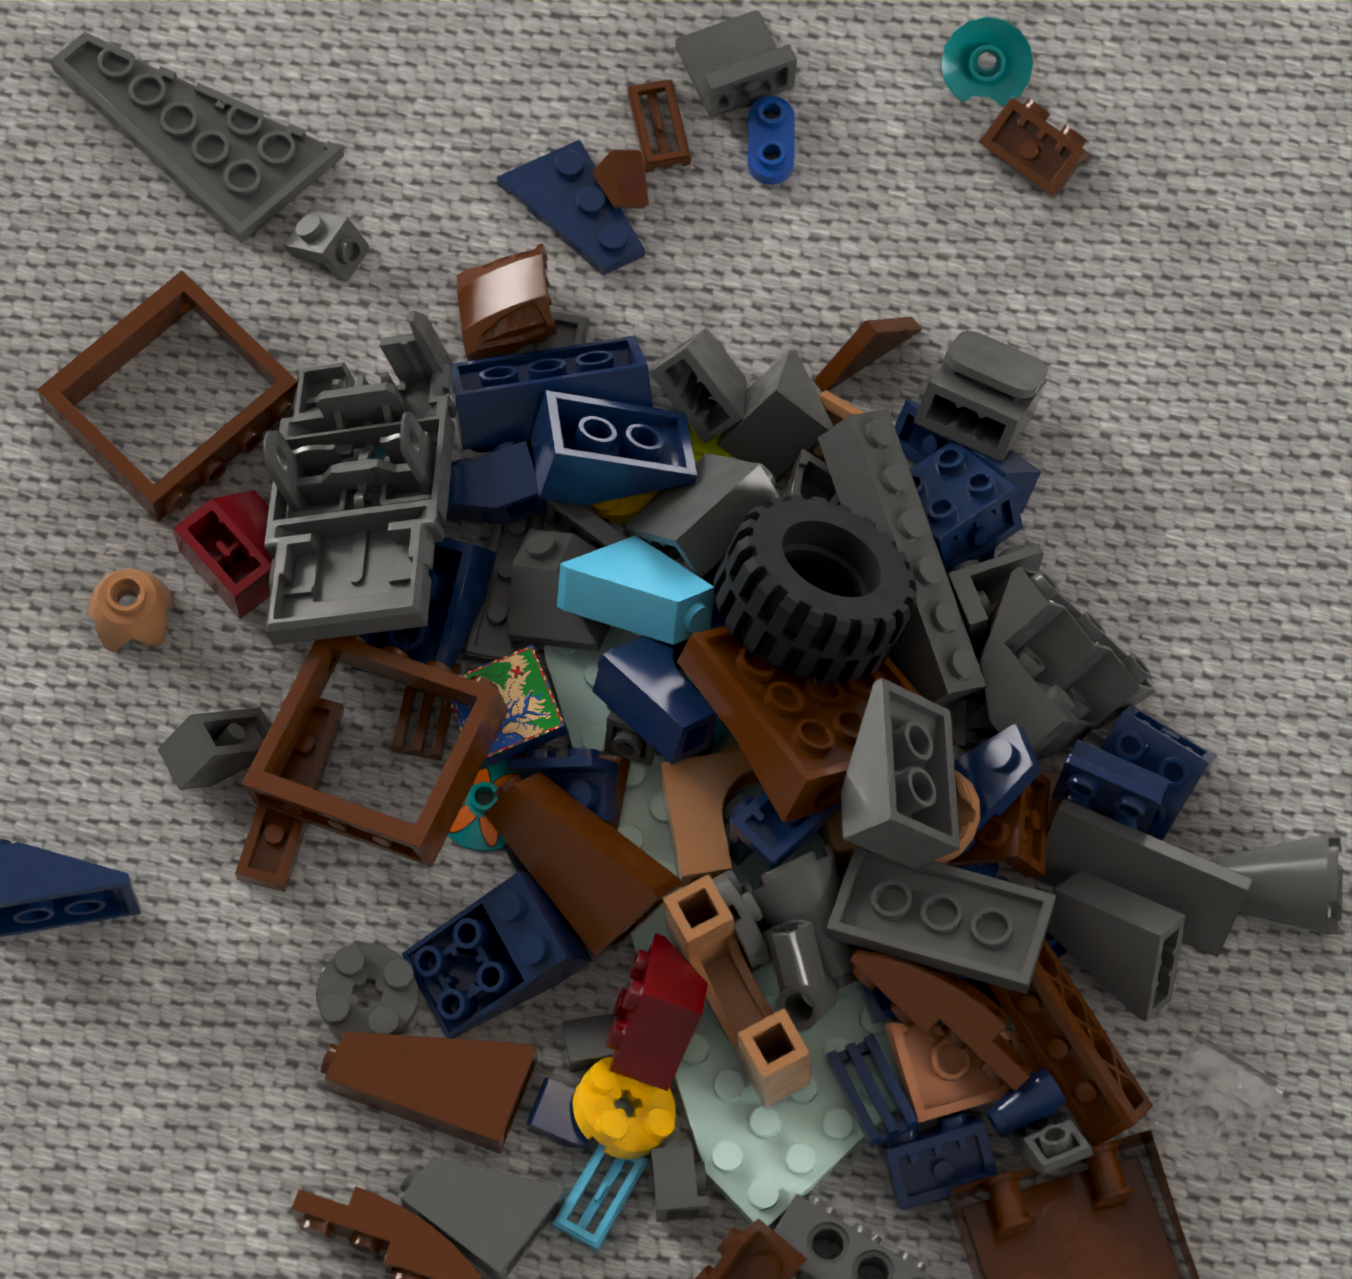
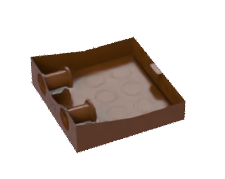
M726 626L692 633L677 663L734 735L783 823L826 811L841 801L842 786L874 681L883 678L920 696L889 656L884 663H881L878 670L868 676L842 684L839 679L832 684H820L816 682L815 678L808 677L803 681L791 677V672L779 668L777 671L766 665V659L757 653L753 656L743 647V640L739 636L733 637ZM952 735V743L954 746L957 740Z
M1151 1129L1096 1145L1091 1148L1093 1155L1062 1167L1087 1163L1089 1170L1020 1190L1018 1181L1041 1175V1173L1033 1168L1008 1171L954 1187L948 1204L973 1278L980 1279L957 1199L980 1192H988L990 1199L961 1208L984 1279H1182L1138 1155L1119 1161L1116 1152L1144 1145L1191 1279H1200L1183 1234Z

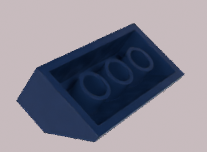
M635 335L453 364L451 392L453 403L457 408L456 421L463 450L472 449L474 452L484 453L490 452L498 445L506 442H522L525 440L528 445H532L530 434L546 390L653 408L648 365Z

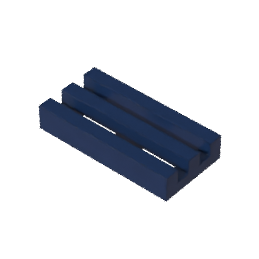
M874 1034L864 1037V1042L856 1045L855 1042L845 1045V1050L839 1053L836 1050L826 1053V1061L870 1148L918 1128V1119ZM869 1055L902 1121L895 1122L863 1056ZM849 1062H852L885 1127L880 1131L876 1130L844 1067Z

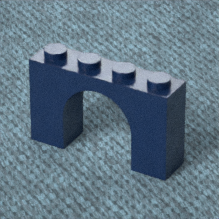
M717 603L713 605L711 629L726 626L725 620L727 617H721ZM642 636L623 646L613 647L602 654L598 662V672L592 692L673 765L709 748L718 714L704 696L678 672L682 668L677 661L688 639L672 645Z

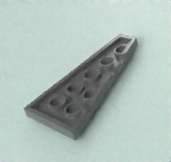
M86 32L50 60L52 69L241 243L344 157L343 147L331 141L325 144L306 135V130L293 124H289L287 127L263 116V111L201 83L195 86L177 78L176 72L163 66L157 69L135 59L133 53Z

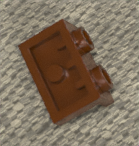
M1011 97L979 143L1056 198L1082 161L1088 163L1092 155L1083 148L1088 140L1066 124L1060 131L1050 125L1046 120L1051 114L1030 98L1023 105Z
M758 1218L743 1230L735 1226L717 1248L722 1257L713 1268L708 1264L695 1279H793L807 1258Z

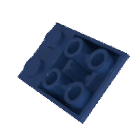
M522 871L515 873L401 953L403 958L411 964L416 982L445 1037L451 1039L551 989L592 962L574 928L530 873Z

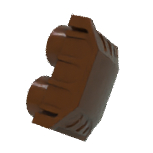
M543 243L538 244L534 250L500 258L483 266L469 268L457 275L462 336L468 361L515 353L528 344L542 343L550 336L557 334L556 324L550 309V305H552V300L548 293L550 282L546 275V269L548 268L546 261H548V257Z

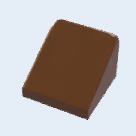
M612 150L592 171L594 178L614 208H644L649 204L644 160L639 150Z

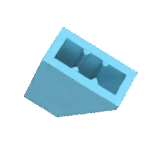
M635 535L560 563L557 607L569 613L674 645L689 639L692 633L711 629L715 591L714 586Z

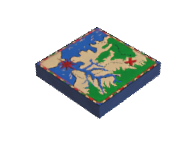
M533 644L459 674V676L471 679L473 675H477L495 683L509 710L480 770L569 733ZM448 699L461 733L472 707Z

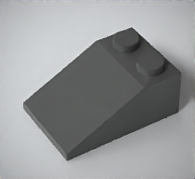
M883 678L874 681L841 790V823L844 840L911 869L960 850L951 715L949 709Z

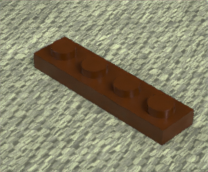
M319 698L280 777L319 791L344 714L342 703ZM257 805L235 871L237 880L286 892L308 823Z

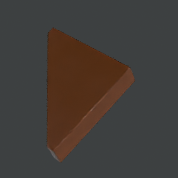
M913 317L866 320L816 376L815 384L822 392L825 390L830 391L922 330L921 326Z

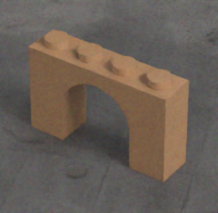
M739 744L724 747L717 754L699 756L696 753L673 765L668 761L661 762L660 781L678 878L683 883V886L680 887L681 889L708 874L713 879L732 869L723 815L730 801L739 792L749 786L759 784L760 781ZM842 810L822 826L825 845L832 844L837 855L839 867L849 865L856 845L843 839Z
M708 874L664 897L663 904L668 935L676 949L708 983L705 1001L764 1107L767 1108L810 1085V1052L785 1008L774 1013L757 985L737 942L734 918L710 875Z

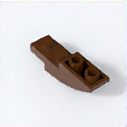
M859 946L854 949L850 960L855 965L852 969L854 975L869 990L874 992L879 988L892 1001L890 1004L892 1012L905 1025L912 1028L916 1024L926 1033L940 1019L945 1023L941 1027L945 1035L960 1049H964L966 1046L972 1049L982 1059L979 1062L980 1068L998 1085L1006 1082L1016 1091L1030 1077L1031 1064L999 1034L1007 1027L1008 1013L986 994L954 973Z
M355 1186L349 1204L345 1205L298 1189L291 1210L294 1219L301 1222L299 1228L302 1231L323 1239H329L331 1232L350 1238L349 1246L370 1255H378L380 1249L386 1250L383 1263L386 1273L393 1275L392 1279H482L465 1256L435 1228L409 1210L380 1195Z

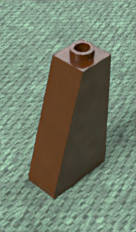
M541 772L524 780H521L517 775L506 781L494 793L498 800L484 813L595 957L621 944L663 904L664 897L683 886V883L676 875Z
M344 1031L339 1045L331 1044L322 1062L321 1073L326 1074L325 1082L329 1092L501 1154L538 1061L537 1047L524 1043Z

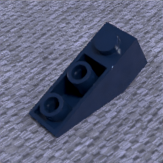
M526 440L519 443L506 442L495 447L492 453L475 459H459L451 463L447 519L509 525L547 511V499L539 498L533 452Z

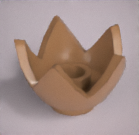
M121 569L104 577L94 588L88 603L87 612L93 618L98 637L108 651L114 652L131 639L148 645L160 646L165 641L167 631L166 610L173 604L174 596L161 580L149 572L140 569ZM126 595H133L137 598L135 603L129 606H122L119 604V601Z

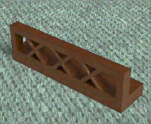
M1044 939L1027 994L987 983L1005 1012L1008 1013L1010 1020L1041 1068L1044 1067L1058 1084L1066 1099L1064 1104L1092 1147L1102 1144L1131 1128L1153 1107L1046 939Z

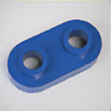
M765 96L756 100L749 109L747 164L748 170L755 180L763 184L775 185L787 180L793 172L795 116L792 106L786 100L777 96ZM767 113H775L779 117L776 119H768L764 115ZM768 153H774L779 158H777L776 160H768L764 157V155Z

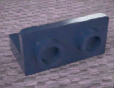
M570 748L568 749V757H556L555 751L534 749L526 751V758L508 759V770L521 772L522 780L541 772L605 822L615 823L618 762L598 758L599 750Z
M958 1111L938 1117V1125L921 1130L916 1128L877 1145L879 1154L885 1159L897 1208L904 1210L946 1198L951 1195L954 1187L998 1175L984 1121L975 1115L968 1116L967 1111Z

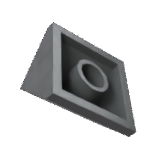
M789 350L746 390L743 419L721 432L717 445L738 460L760 463L765 466L774 476L776 483L791 471L802 449L812 453L820 445L818 437L834 427L796 350Z

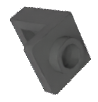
M314 210L307 211L284 244L292 256L326 264L337 280L345 282L349 280L370 248L348 217Z

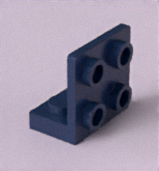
M949 442L909 469L947 576L957 565L968 560H977L1023 528L1016 487L958 442Z
M1134 705L1122 711L1100 748L1105 752L1170 780L1147 831L1148 835L1162 841L1198 781L1208 772L1217 757Z
M1077 739L1071 754H1068L1052 798L1059 800L1060 804L1064 798L1147 834L1170 780Z
M765 791L755 799L752 796L747 797L736 806L730 816L731 860L738 866L754 852L771 870L775 869L842 810L841 801L826 811L783 823Z

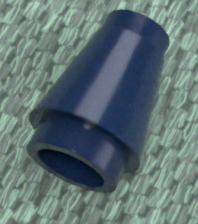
M1042 1067L1035 1073L1030 1070V1077L1016 1091L1010 1088L985 1113L994 1129L1003 1138L1010 1132L1013 1133L1058 1114L1057 1108L1064 1104L1066 1099L1056 1081Z

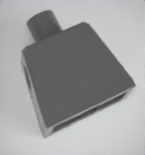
M704 329L669 352L650 369V375L679 412L686 413L687 422L704 443L743 419L747 380L727 354L724 346L716 340L709 330Z

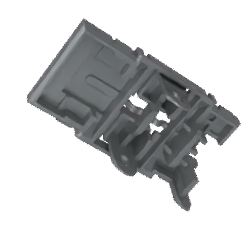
M410 311L409 324L412 330L411 334L380 338V347L397 375L399 385H395L388 372H382L380 376L381 383L369 385L364 375L357 376L355 387V379L345 362L298 369V384L293 392L291 406L293 417L281 418L279 431H268L265 434L263 444L264 460L267 470L273 479L265 536V549L273 559L268 586L270 588L265 633L273 645L427 626L432 581L428 572L433 569L435 542H442L444 540L445 532L440 524L446 522V513L448 511L455 425L451 418L456 417L457 408L451 397L446 395V393L450 392L453 360L449 357L430 320L422 313ZM381 445L387 454L384 460L369 459L375 455L376 446ZM364 448V452L359 454L357 461H344L345 458L353 457L354 449ZM381 486V506L366 508L365 497L368 495L369 487ZM287 503H288V504H289V506H288V517H289V518H286V519H285V516H286V508H287Z

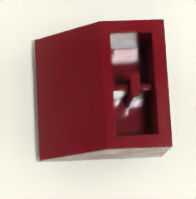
M255 490L212 498L173 527L179 552L239 619L270 597V588L268 586L273 559L265 549L269 505Z
M655 933L648 951L641 949L637 951L629 974V978L633 980L629 988L622 987L612 1014L615 1020L608 1035L606 1048L613 1050L609 1071L668 1091L703 1014L708 983L665 936Z

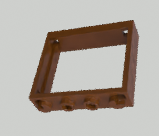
M181 270L39 387L37 391L43 409L159 522L177 507L183 510L189 503L191 494L204 483L210 485L220 479L227 469V463L240 452L248 454L253 451L262 441L263 433L276 422L280 424L281 418L289 417L293 392L298 381ZM193 309L272 386L156 484H153L75 405Z
M357 635L315 640L242 785L256 805L432 867L509 710L498 690V686L484 677L473 675L471 679L456 675L452 669L440 662L429 660L424 664L412 660L405 652L396 647L385 645L383 649L368 645ZM338 662L472 707L469 717L415 825L280 777Z

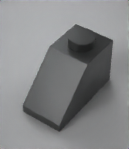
M260 707L191 714L157 750L180 790L210 787L252 765L271 725Z

